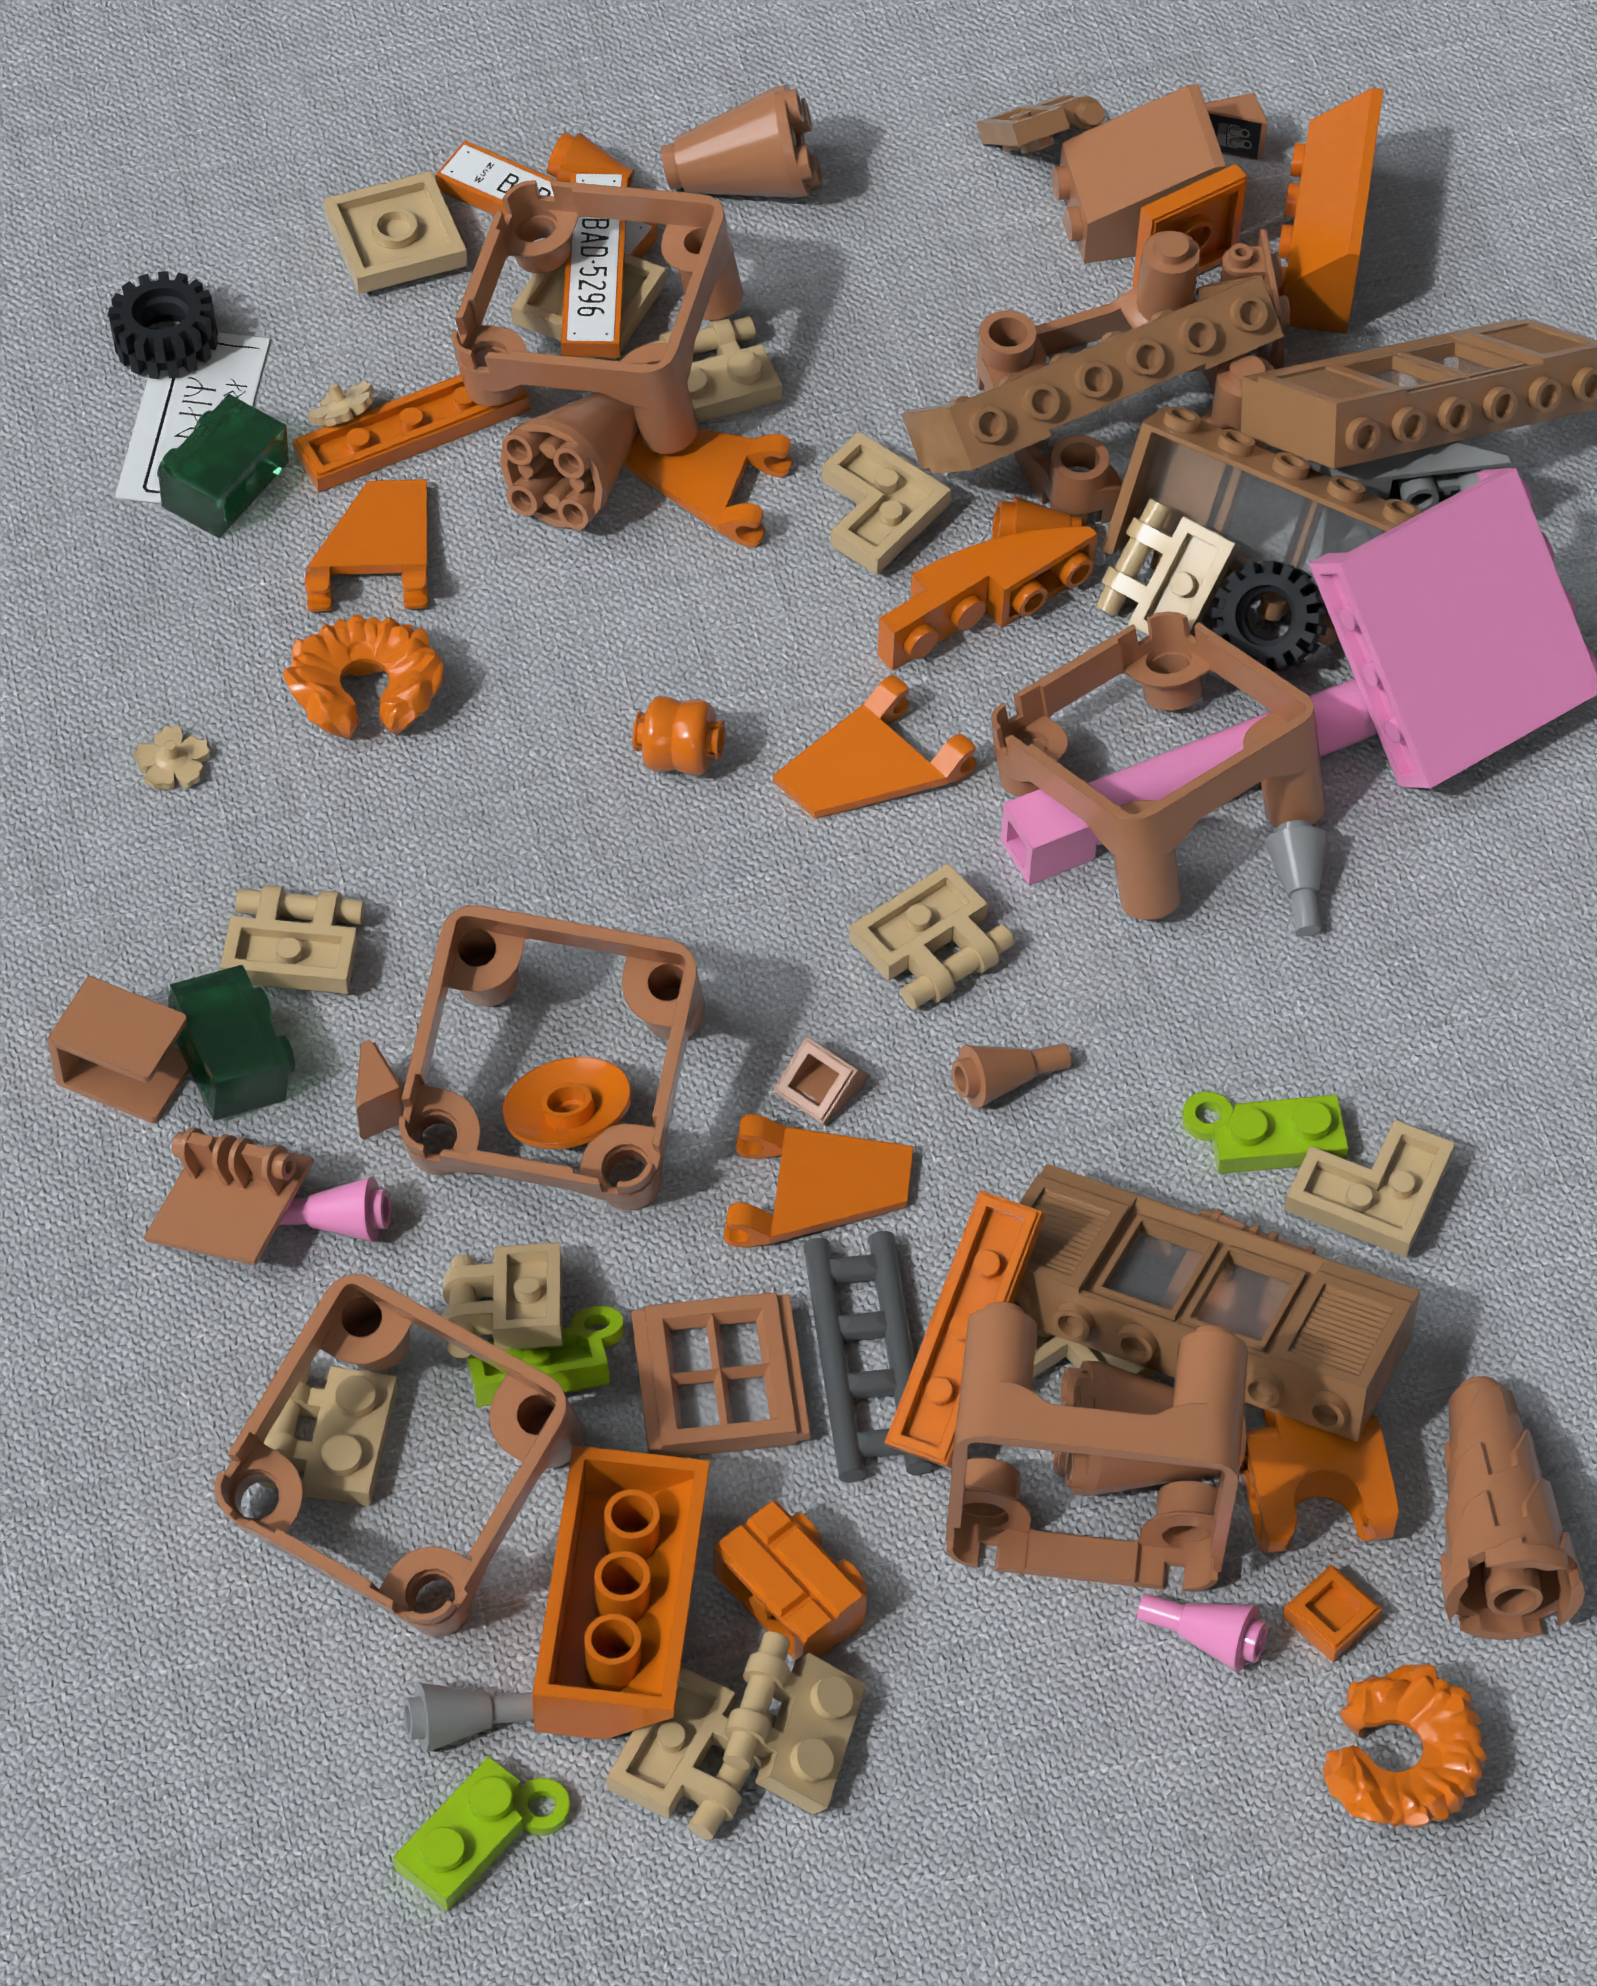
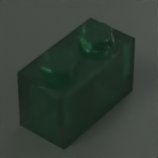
M228 394L213 411L208 410L202 414L191 435L178 448L170 449L162 458L157 471L161 507L220 539L289 463L287 425Z
M243 964L170 984L168 1007L184 1013L187 1020V1025L176 1043L212 1120L216 1121L286 1101L289 1073L295 1071L293 1050L285 1035H276L271 1024L272 1014L268 997L261 986L253 987Z

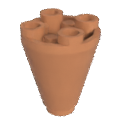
M788 84L774 87L675 137L673 144L663 145L661 147L662 162L670 190L683 188L686 193L791 198L811 195V188L821 187L823 182L816 153H810L809 147L805 142L804 133L812 131V120L806 98L800 99L797 88L790 89Z
M597 392L515 427L502 441L500 460L505 483L509 488L506 497L511 508L522 516L533 515L535 518L554 527L571 528L574 530L586 527L606 504L639 433L632 405Z
M1088 1360L1083 1361L1080 1368H1065L1062 1376L1060 1397L1061 1405L1155 1415L1173 1407L1174 1388L1104 1362ZM1244 1416L1240 1467L1243 1463L1245 1455L1247 1438L1246 1421ZM1053 1451L1054 1474L1065 1475L1066 1486L1070 1488L1072 1495L1094 1496L1219 1475L1222 1472L1221 1470Z

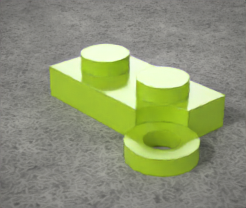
M1203 1091L1189 1097L1183 1106L1182 1123L1185 1130L1194 1138L1212 1142L1218 1174L1301 1167L1310 1146L1343 1159L1347 1158L1348 1144L1337 1094L1235 1103L1233 1110L1231 1103L1223 1095L1216 1092ZM1203 1109H1211L1220 1118L1214 1123H1204L1197 1118L1196 1113Z
M591 1306L582 1309L571 1319V1327L563 1328V1346L541 1347L535 1350L510 1349L504 1351L549 1375L560 1384L564 1392H578L590 1387L610 1384V1376L604 1348L613 1346L623 1337V1317L619 1311L612 1307ZM598 1324L607 1326L602 1330L594 1331L587 1329L590 1326ZM470 1355L466 1357L477 1408L489 1406L506 1374L479 1358Z
M487 1756L393 1856L394 1869L448 1911L523 1830L533 1835L545 1836L561 1829L567 1822L570 1814L568 1793L560 1783L549 1778L529 1780L520 1787V1781ZM538 1797H547L555 1803L553 1812L544 1817L532 1814L528 1807L531 1801Z

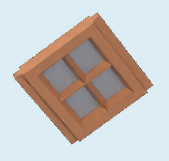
M776 1292L647 1305L642 1310L631 1311L648 1454L685 1457L796 1445L797 1441L810 1440L790 1294L777 1295Z

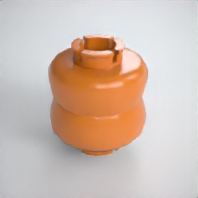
M657 696L649 703L646 714H643V712L636 714L632 736L633 749L637 752L642 750L644 764L652 771L668 772L678 770L692 776L703 775L708 770L712 758L720 760L725 744V722L723 720L716 721L714 707L705 700L693 699L681 702L672 697Z

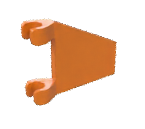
M698 428V434L693 443L684 450L670 454H660L648 449L644 445L639 432L625 461V469L722 535L741 545L756 547L761 543L765 534V528L760 524L763 518L762 508L751 503L731 506L746 466L750 464L773 477H784L789 473L793 461L792 457L788 455L791 448L790 439L785 435L768 434L750 438Z
M427 479L367 481L306 567L305 589L309 612L332 610L331 575L402 573L404 608L424 609L428 607Z
M890 675L880 682L864 704L773 775V782L809 815L817 819L961 780L968 776L976 767V760L972 756L976 746L966 736L956 734L943 745L931 762L926 760L886 724L899 719L908 711L910 706L908 699L905 697L909 691L908 686L898 677Z
M744 1115L740 1120L737 1136V1153L741 1157L751 1159L781 1155L774 1212L772 1215L748 1203L735 1202L731 1204L727 1211L723 1235L724 1241L734 1247L766 1245L904 1209L908 1199L914 1146L790 1128L762 1115Z

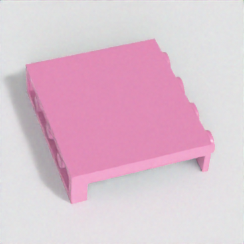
M1516 468L1483 469L1476 473L1479 479L1478 483L1349 552L1327 553L1309 563L1399 787L1431 789L1597 695V660L1592 650L1584 642L1575 619V604L1569 593L1563 588L1553 563L1554 551L1552 545L1540 530L1531 507L1532 495L1530 489L1519 476Z

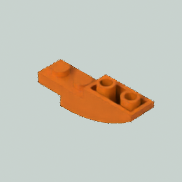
M1090 526L1055 527L1011 534L969 546L938 559L912 573L910 600L879 618V658L893 671L912 658L920 659L924 657L937 643L956 631L967 630L973 627L984 614H987L1001 628L1020 616L1027 617L1034 614L1046 600L1066 588H1075L1081 585L1094 570L1097 533Z

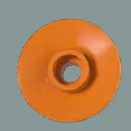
M592 1057L558 1059L534 1068L516 1081L504 1099L503 1117L509 1132L522 1143L542 1149L576 1147L594 1140L607 1128L620 1123L631 1104V1088L623 1071L605 1060Z

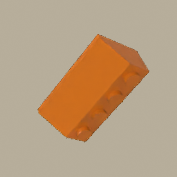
M1371 88L1315 117L1309 122L1306 143L1295 142L1290 176L1301 177L1300 184H1288L1284 217L1295 219L1294 225L1282 224L1278 252L1281 259H1288L1287 267L1282 266L1281 286L1277 288L1279 296L1288 297L1290 326L1347 334L1360 258L1384 89Z
M573 1445L532 1693L535 1732L605 1740L674 1718L710 1460Z

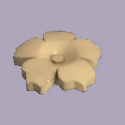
M365 380L359 385L352 386L345 393L339 383H334L328 387L330 392H327L325 399L320 402L321 407L309 410L307 417L310 423L318 426L330 427L345 423L353 419L354 416L364 412L373 403L374 398L372 395L374 388L371 382L367 383Z
M165 725L160 733L153 736L154 745L138 743L137 749L133 751L134 759L139 764L140 771L145 773L143 777L144 783L153 789H173L175 787V779L180 786L190 788L200 782V776L204 772L202 763L210 757L207 740H199L194 735H191L183 741L180 726L170 727L168 725Z

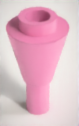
M372 1176L311 1194L308 1198H295L292 1200L279 1225L309 1224L311 1228L376 1242L380 1229H387L390 1224L391 1203L389 1193L386 1189H379L376 1179Z
M1145 1593L1137 1611L1138 1620L1178 1632V1636L1236 1672L1242 1671L1247 1661L1256 1663L1259 1660L1267 1639L1268 1624L1259 1621L1260 1609L1258 1605L1187 1603L1183 1605Z

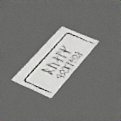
M162 326V329L171 328L167 326ZM218 332L216 350L210 349L211 358L206 363L196 359L197 370L188 373L185 367L178 368L179 377L170 379L168 370L160 371L159 379L149 378L148 376L114 498L225 511L270 338Z

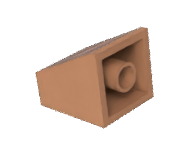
M1199 84L1182 87L1062 142L1060 166L1052 168V187L1056 200L1065 201L1064 222L1069 242L1077 241L1084 263L1135 257L1141 207L1226 168Z

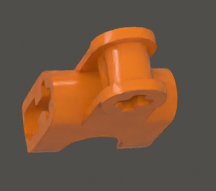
M1262 1408L1266 1427L1247 1429L1246 1449L1241 1465V1473L1257 1548L1262 1553L1288 1551L1291 1547L1290 1538L1298 1522L1295 1506L1313 1497L1329 1498L1340 1503L1350 1513L1355 1523L1358 1538L1363 1541L1392 1539L1399 1508L1384 1438L1377 1416L1371 1415L1357 1442Z

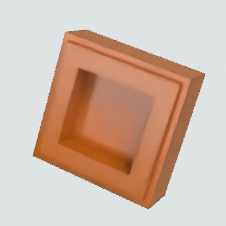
M1331 1564L1284 1607L1282 1618L1329 1660L1334 1662L1380 1620L1382 1608Z

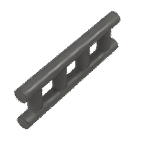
M879 1231L869 1236L871 1254L831 1258L829 1241L825 1238H813L806 1241L803 1245L838 1476L842 1482L846 1483L857 1482L865 1477L863 1458L903 1454L906 1472L911 1475L926 1474L933 1468L930 1461L887 1446L884 1442L889 1428L859 1431L854 1399L894 1395L897 1410L915 1362L895 1237L889 1231ZM875 1280L880 1311L840 1315L836 1284ZM884 1337L889 1369L850 1373L845 1341Z

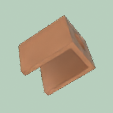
M88 975L47 1038L56 1085L149 1123L158 1122L194 1065L191 1054L173 1047L187 1025L186 1015Z

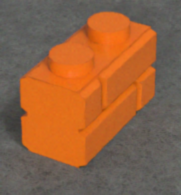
M772 1500L752 1515L745 1525L740 1524L716 1543L713 1548V1574L767 1632H777L789 1638L790 1646L787 1653L794 1660L808 1653L822 1658L831 1650L834 1644H840L858 1630L866 1620L867 1595L865 1593L868 1591L867 1585L860 1572L849 1561L841 1559L836 1563L820 1547L822 1545L821 1536L814 1524L804 1514L796 1512L791 1516L777 1501L774 1502Z

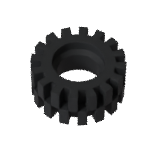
M168 271L158 272L159 280L150 281L149 275L144 274L138 276L139 286L136 287L130 281L122 286L123 295L115 293L111 299L113 307H109L108 311L115 352L118 354L119 361L124 367L130 364L131 372L141 375L144 369L147 368L149 378L159 379L160 371L168 370L170 379L179 377L178 368L185 367L187 372L191 373L198 369L196 359L206 363L211 358L210 349L216 350L218 344V331L211 294L208 289L203 290V284L195 278L189 284L188 276L179 272L175 280H170ZM161 321L180 322L167 329L156 330L147 328Z
M1263 560L1264 562L1262 563L1252 562L1243 565L1244 569L1242 571H1233L1226 578L1229 583L1225 588L1219 587L1215 595L1220 600L1217 608L1212 607L1211 618L1217 619L1218 626L1213 628L1214 633L1271 671H1284L1288 667H1297L1306 662L1304 658L1309 653L1314 654L1321 646L1317 644L1320 635H1326L1328 625H1323L1324 615H1329L1325 604L1322 603L1321 593L1317 584L1310 580L1312 576L1304 570L1295 568L1293 565L1276 561ZM1275 592L1283 596L1288 601L1292 610L1290 627L1285 634L1274 640H1264L1258 637L1252 631L1248 621L1249 609L1254 600L1262 594Z

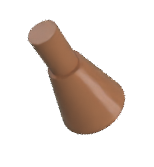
M1064 1043L1030 1051L1026 1048L964 1045L959 1051L958 1060L953 1062L952 1079L959 1096L967 1098L969 1103L975 1108H980L1027 1083L1036 1075L1069 1068L1071 1066V1055L1067 1045Z

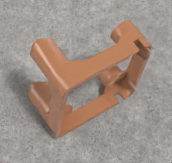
M536 180L515 184L507 190L502 198L507 212L505 217L502 211L496 210L456 315L455 321L460 336L458 331L452 330L451 340L455 350V358L469 398L477 404L496 406L508 402L516 396L522 385L599 392L632 405L641 439L648 449L660 454H670L684 450L693 443L698 434V422L687 383L692 366L694 345L702 320H720L728 317L738 310L743 302L742 284L721 203L714 197L704 194L552 180L550 182L554 196L540 195ZM593 217L666 225L661 241L662 255L667 263L679 271L684 291V298L668 343L643 345L625 355L621 361L527 352L523 339L516 332L499 326L482 325L506 258L514 256L518 266L527 272L535 274L547 273L558 269L570 256L571 243L569 239L575 230L579 218ZM541 238H546V239H543V240L538 241V242H533V241L538 240V239H541Z
M1162 231L1150 236L1145 241L1142 249L1138 286L1130 289L1112 303L1040 325H1035L1029 317L1015 311H999L987 316L980 324L976 364L978 389H984L985 392L999 386L1000 380L1006 375L1019 374L1023 376L1046 366L1047 355L1100 340L1108 332H1126L1148 323L1157 311L1167 309L1176 311L1197 302L1195 292L1200 260L1198 244L1190 236L1177 231ZM1245 353L1210 369L1201 370L1214 391L1213 407L1204 413L1201 420L1224 430L1231 429L1241 432L1242 377L1274 370L1273 366L1267 360L1257 355ZM1085 435L1067 436L1055 444L1052 448L1051 456L1044 457L1041 454L1036 443L1013 453L1042 505L1049 498L1051 509L1067 513L1070 516L1081 517L1082 526H1087L1088 513L1101 510V524L1111 521L1123 483L1109 463L1110 456L1107 448L1099 440ZM1255 440L1256 446L1266 449L1265 443ZM1068 467H1085L1090 471L1074 472L1068 469Z
M1169 611L1155 613L1147 617L1149 636L1139 642L1136 627L1132 624L1014 694L1017 714L1008 719L1006 705L1003 703L995 708L991 715L993 743L1003 789L1019 797L1041 789L1081 818L1100 842L1113 854L1121 908L1126 914L1146 921L1164 918L1177 909L1182 901L1175 848L1186 838L1194 825L1202 817L1261 782L1266 819L1274 826L1278 827L1280 824L1292 820H1306L1315 824L1324 816L1326 811L1313 700L1306 693L1199 622L1194 626L1196 635L1194 637L1189 632L1187 616L1179 612ZM1210 671L1217 673L1272 712L1248 729L1243 739V750L1159 801H1133L1121 806L1116 805L1059 764V761L1066 753L1068 737L1065 731L1050 719L1057 711L1120 674H1126L1142 684L1144 699L1150 706L1159 710L1169 711L1183 709L1193 705L1200 699L1204 691L1202 676Z
M468 905L455 910L445 920L440 932L401 1099L404 1105L403 1116H399V1130L412 1162L421 1171L432 1175H446L451 1172L480 1173L567 1189L607 1201L611 1206L621 1210H637L649 1205L657 1197L662 1186V1166L669 1123L688 1036H691L701 1026L705 1017V1001L696 962L692 953L683 944L676 941L480 905ZM525 939L540 940L625 956L622 990L628 1007L637 1017L645 1021L647 1028L653 1034L669 1040L652 1115L655 1128L637 1124H619L607 1128L597 1138L590 1141L586 1147L578 1174L575 1173L572 1167L478 1150L480 1125L474 1108L465 1098L455 1092L426 1086L448 989L460 990V993L469 1002L479 1006H495L505 1002L514 993L519 982L518 965L522 957ZM446 1124L457 1131V1139L454 1146L450 1150L443 1149L440 1154L428 1153L425 1146L419 1144L422 1133L432 1125ZM636 1159L646 1165L644 1171L637 1178L629 1181H618L617 1187H613L609 1183L611 1169L619 1161Z
M362 1274L346 1275L334 1281L325 1291L227 1453V1456L232 1461L224 1473L218 1472L215 1480V1497L223 1512L245 1533L253 1535L346 1586L410 1624L420 1633L432 1637L447 1636L457 1631L468 1619L472 1608V1599L485 1571L538 1479L547 1468L560 1467L571 1460L573 1445L581 1446L583 1429L576 1412L560 1384L549 1375L371 1277ZM415 1323L506 1374L491 1402L489 1414L490 1427L495 1440L502 1449L522 1463L468 1554L471 1561L446 1548L433 1546L419 1548L407 1553L398 1560L388 1573L380 1589H378L370 1580L287 1534L302 1505V1481L297 1469L289 1459L263 1443L320 1349L339 1360L356 1364L361 1369L370 1372L386 1371L398 1365L406 1356L410 1346L409 1329ZM267 1481L276 1484L279 1490V1501L272 1513L260 1519L245 1517L241 1510V1500L244 1492L257 1482ZM442 1580L453 1585L455 1590V1600L453 1603L447 1600L440 1609L432 1613L420 1614L417 1612L416 1598L418 1592L425 1584L431 1581Z
M1008 1302L990 1303L984 1309H979L971 1314L967 1325L953 1448L945 1538L948 1556L965 1566L977 1568L980 1545L997 1546L994 1571L1165 1590L1167 1566L1184 1567L1182 1591H1201L1214 1586L1218 1580V1572L1222 1570L1239 1482L1248 1363L1247 1344L1241 1338L1235 1336L1230 1329L1218 1325L1201 1326L1194 1332L1182 1337L1178 1343L1173 1407L1155 1415L1055 1405L1045 1401L1031 1391L1038 1333L1036 1321L1026 1314L1021 1307ZM971 1443H987L1221 1470L1222 1472L1219 1488L1197 1481H1177L1161 1487L1157 1493L1155 1517L1143 1524L1138 1540L1124 1541L1032 1529L1030 1527V1511L1026 1505L1019 1501L1020 1472L1013 1465L992 1458L968 1459V1449Z

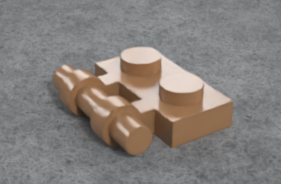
M1062 95L1035 105H1024L976 123L983 144L1002 145L1004 152L1021 148L1022 153H1029L1054 144L1052 135L1067 129L1090 130L1096 127L1104 119L1105 113L1099 102L1092 97Z

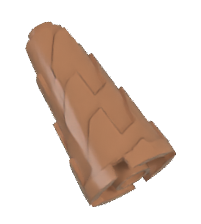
M1476 1376L1462 1382L1459 1388L1449 1397V1441L1444 1443L1448 1502L1447 1511L1444 1512L1446 1554L1441 1555L1440 1558L1445 1610L1450 1622H1452V1617L1455 1614L1458 1615L1460 1631L1476 1637L1494 1640H1513L1544 1634L1541 1618L1556 1612L1560 1627L1577 1613L1583 1604L1585 1595L1582 1573L1571 1536L1568 1532L1564 1533L1551 1483L1543 1478L1531 1431L1529 1429L1524 1430L1521 1415L1512 1391L1506 1389L1491 1377Z

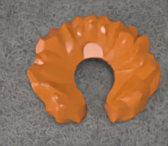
M355 614L348 621L338 619L333 626L324 623L318 634L307 635L304 640L297 638L292 648L291 667L285 668L283 677L291 694L306 710L307 719L311 723L319 726L330 735L350 740L359 725V717L355 701L341 686L342 676L345 677L350 674L365 676L373 672L381 673L383 670L387 673L389 683L380 698L379 718L388 731L398 735L404 729H408L423 712L429 709L431 700L438 693L443 682V662L440 655L436 654L435 649L430 648L427 633L422 627L414 631L412 625H400L392 617L380 621L377 617L364 619L361 615Z
M1430 1663L1402 1665L1383 1677L1370 1675L1361 1682L1353 1681L1347 1691V1705L1340 1711V1717L1350 1732L1363 1739L1366 1727L1400 1724L1411 1729L1419 1737L1423 1753L1418 1763L1412 1768L1405 1771L1392 1772L1377 1766L1357 1746L1351 1745L1339 1750L1331 1749L1326 1752V1762L1322 1768L1330 1795L1341 1801L1345 1810L1353 1817L1364 1819L1368 1822H1376L1381 1825L1388 1823L1393 1827L1404 1825L1411 1828H1422L1429 1825L1430 1821L1439 1822L1450 1819L1449 1815L1461 1811L1464 1799L1476 1795V1784L1482 1779V1764L1487 1760L1486 1753L1481 1745L1483 1737L1477 1728L1481 1720L1471 1707V1695L1469 1692L1461 1687L1451 1686L1447 1681L1439 1678L1436 1667Z

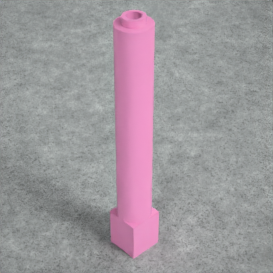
M1355 678L1309 696L1313 700L1320 757L1378 735ZM1269 711L1087 784L1118 806L1141 800L1159 801L1243 750V739L1248 729L1272 712ZM1041 789L1003 803L1000 840L1028 885L1095 859L1096 846L1102 843L1090 827L1081 818Z

